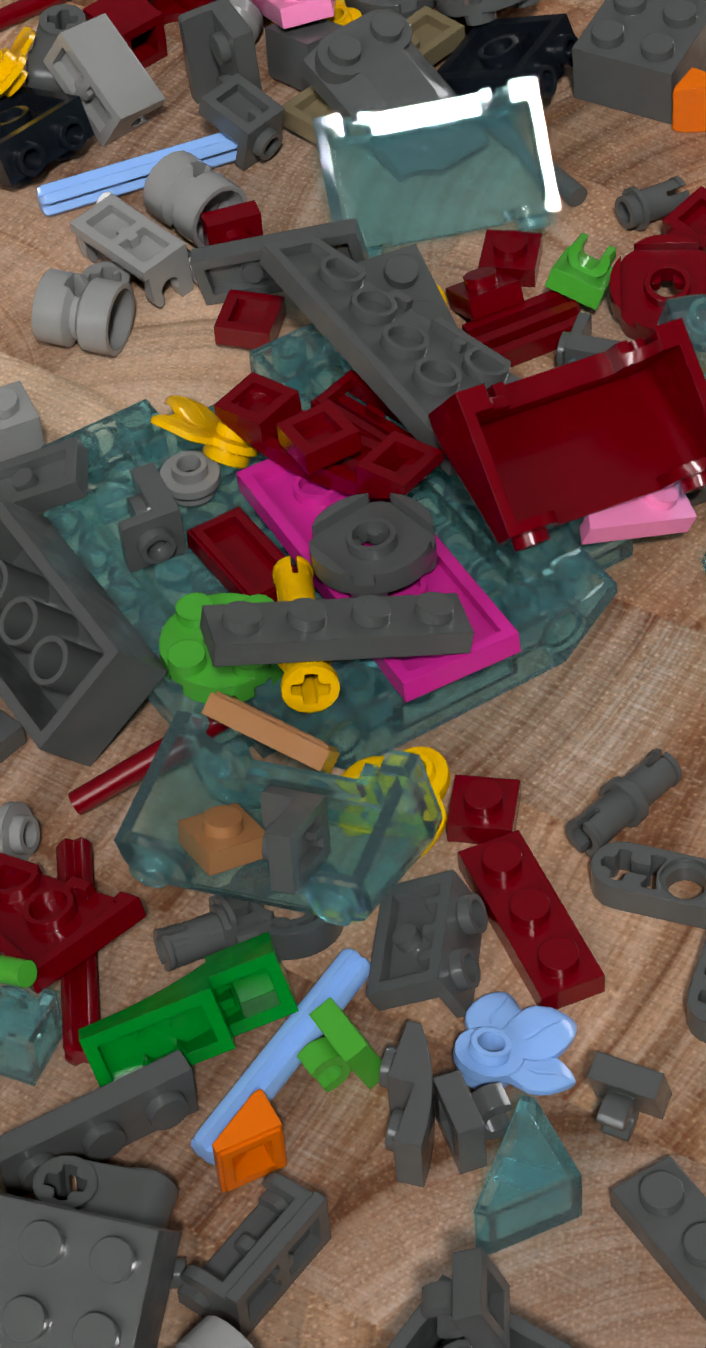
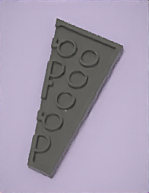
M309 235L263 245L259 264L416 440L442 450L434 435L428 414L454 393L483 383L487 389L491 385L502 381L504 384L520 380V378L509 372L511 368L510 360L438 315L430 321L411 309L413 298L397 288L387 293L365 279L366 268L316 236ZM443 452L444 461L439 465L449 476L455 475V470Z

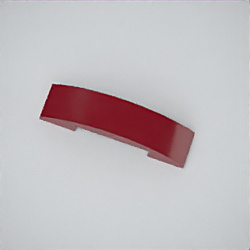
M252 372L213 405L215 415L245 442L275 463L313 483L349 495L368 493L369 498L375 499L390 498L389 493L406 495L444 461L443 450L393 430L381 442L360 434L362 451L308 475L281 446L276 428L277 423L304 411L301 407L298 390Z

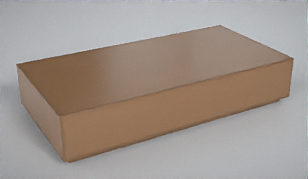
M219 691L211 692L201 714L319 772L330 774L340 755L337 752V747L226 693Z

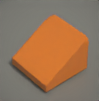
M692 67L673 90L672 129L674 131L684 133L706 132V71Z
M262 1089L256 1090L248 1098L212 1144L218 1186L222 1193L234 1190L287 1165L282 1123Z

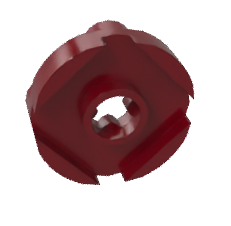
M677 234L653 235L635 243L634 251L627 254L622 261L621 256L618 258L610 274V304L614 315L621 322L622 331L627 337L633 340L642 337L647 339L652 335L650 329L654 326L681 317L690 340L706 337V253L699 249V242L690 237ZM668 280L673 281L674 289L682 291L672 297H663L656 294L653 290L660 289L661 281Z

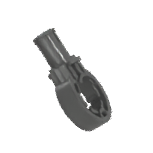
M268 862L256 865L241 874L233 883L231 890L209 897V913L178 924L155 929L153 939L161 964H164V969L170 972L268 931L281 960H295L315 955L332 945L343 930L345 917L341 883L331 871L320 865L300 891L294 895L295 899L306 901L312 905L315 912V920L314 915L311 913H306L304 916L292 920L274 917V911L265 909L264 905L274 900L286 899V893L271 890Z

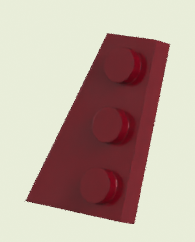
M0 853V955L31 960L35 963L37 978L29 988L36 994H39L55 981L61 979L73 968L146 917L142 903L137 896L120 891L115 897L96 892L90 881L72 876L65 882L43 875L38 864Z

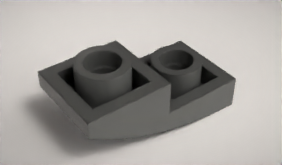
M407 1020L398 1047L391 1045L387 1047L380 1068L379 1085L380 1087L388 1088L390 1120L385 1146L386 1150L394 1152L397 1181L424 1188L431 1165L435 1138L432 1066L427 1039L421 1023Z

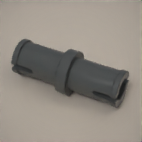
M652 749L624 777L617 776L611 778L600 789V797L579 816L567 823L566 834L571 844L580 853L586 851L587 856L593 857L599 848L609 843L624 828L637 827L649 815V807L671 787H675L682 780V771L677 760L668 752L662 755L661 749Z

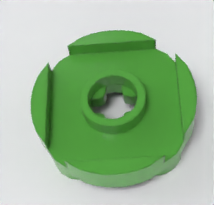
M198 592L190 593L180 598L175 605L176 613L165 623L159 639L161 662L168 670L165 676L169 682L172 678L173 681L182 685V691L185 696L205 704L211 692L219 691L230 696L235 695L239 700L245 702L256 697L255 688L265 684L270 678H272L273 686L284 674L278 663L213 667L200 629L202 605L229 604L234 601H247L251 603L274 602L272 598L261 594L252 596L239 593L206 595Z

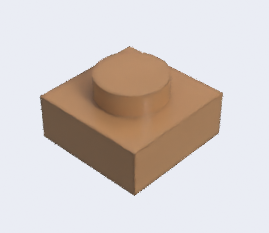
M237 802L230 805L214 806L207 809L204 813L178 820V843L209 876L264 859L262 855V841L265 830Z

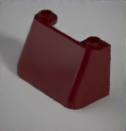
M682 317L654 326L650 329L652 335L647 339L642 337L630 342L625 340L614 344L604 352L508 384H504L502 381L486 389L483 383L456 392L428 414L436 440L498 545L512 543L515 553L551 540L548 532L549 529L678 484H680L683 494L706 487V380Z

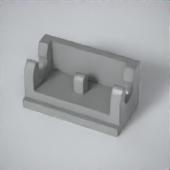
M106 13L59 33L43 60V63L65 94L80 96L94 135L102 147L143 126L148 122L144 114H148L161 107L166 99Z
M110 194L69 223L71 232L77 235L80 251L85 257L96 262L99 251L144 282L146 296L156 306L160 308L164 306L165 297L162 295V288L167 280L171 281L170 283L175 292L182 297L194 289L186 243L113 194Z

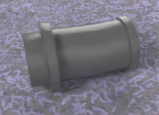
M675 176L667 181L640 190L634 186L624 189L622 196L617 197L615 201V211L619 222L626 229L633 228L637 231L646 229L650 221L667 216L690 196L689 190L675 194L676 189L686 185L680 177Z

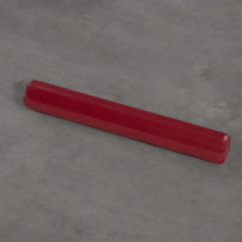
M83 837L75 840L66 838L61 840L56 847L57 879L67 882L72 876L92 882L95 889L94 859L90 841ZM98 952L94 953L60 979L63 1049L65 1051V1060L75 1066L82 1063L89 1064L79 1042L78 1029L100 1020Z

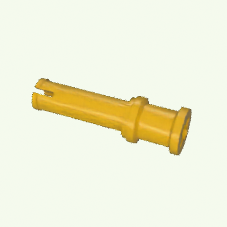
M290 556L282 558L274 565L272 576L276 586L278 602L293 601L298 598L316 599L313 569L307 559L296 556L298 573L292 572ZM333 661L278 663V666L284 672L280 683L284 702L290 708L305 713L319 712L331 706L338 698L340 692L338 674L330 666Z

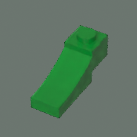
M269 931L205 956V963L171 985L124 1010L78 1029L79 1042L99 1086L107 1085L177 1050L181 1051L190 1066L235 1049V1036L298 1012L294 989Z

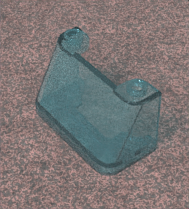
M536 75L508 80V86L495 89L496 95H492L491 89L488 87L479 89V92L475 94L369 114L368 111L357 113L358 122H353L352 117L341 118L340 113L312 118L332 222L356 218L370 258L384 254V248L516 223L517 231L520 232L551 226L549 216L559 213L561 206Z
M177 710L114 838V842L123 859L130 866L129 871L131 875L147 886L163 888L166 885H172L317 915L328 923L347 926L351 922L365 921L429 847L442 822V812L419 754L388 749L380 768L378 765L365 763L359 778L354 779L254 760L245 740L233 738L228 748L207 735L206 731L210 724L207 716ZM272 785L326 795L331 853L296 895L272 891L269 865L264 859L209 876L178 843V820L204 813L207 809L214 806L230 805L237 802L263 828L260 794L267 786Z

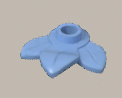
M493 992L484 995L473 1002L468 1008L464 1019L466 1031L458 1036L453 1049V1061L456 1065V1071H461L467 1086L477 1090L491 1083H502L504 1088L510 1084L528 1094L538 1096L560 1093L575 1086L576 1080L572 1072L563 1062L557 1059L573 1043L577 1032L576 1022L568 1015L552 1007L531 1006L521 1010L515 999L506 992Z

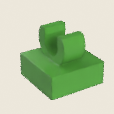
M581 233L573 244L565 249L553 265L545 287L597 310L610 292V274L613 268L611 265L616 258V248L609 245L601 259L597 260L585 254L584 246L588 241L589 235Z
M330 997L309 1014L325 1037L315 1039L307 1044L298 1053L297 1057L326 1092L340 1086L347 1079L351 1070L371 1089L379 1083L382 1059L355 1024Z

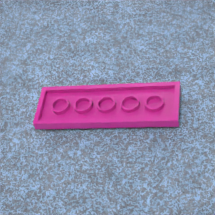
M266 459L236 472L239 491L296 562V556H301L312 565L309 541L311 542L313 538L312 525L316 517L335 502L353 495L331 490L313 483L287 470L271 459ZM369 498L370 502H390V498ZM436 534L435 541L438 555L436 568L424 574L412 584L389 592L388 596L420 595L425 592L457 593L474 631L470 653L371 658L405 702H409L521 652L519 632ZM368 542L362 544V546H375ZM313 571V584L324 599L351 598L350 593L334 590L324 584Z

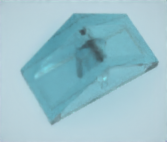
M522 1094L474 1209L476 1248L482 1247L488 1255L582 1216V1175L536 1098Z

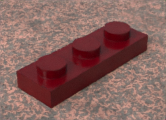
M519 830L458 852V866L472 893L478 894L482 899L489 923L537 1006L552 1007L557 1010L605 992V974Z

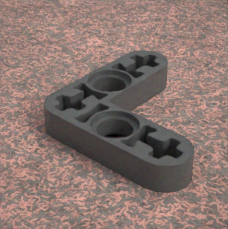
M621 841L605 844L595 852L591 859V890L594 897L601 904L621 911L706 929V859ZM619 870L631 872L626 873L623 880L612 879L618 875ZM651 876H657L656 889L647 888V886L651 887ZM687 880L698 883L704 888V892L696 898L680 899L673 896L668 891V888L675 882ZM706 940L688 991L687 1025L690 1032L699 1041L706 1043Z

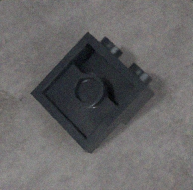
M566 13L495 19L489 23L474 26L437 72L458 97L468 100L481 96L485 106L494 113L512 112L515 115H522L536 109L541 104L542 98L552 97L555 94L557 79L564 75L567 67H573L572 48L578 38L573 32Z
M21 86L12 96L6 97L4 95L0 98V184L14 188L31 182L43 171L45 165L73 156L85 145L87 139L94 136L80 96Z

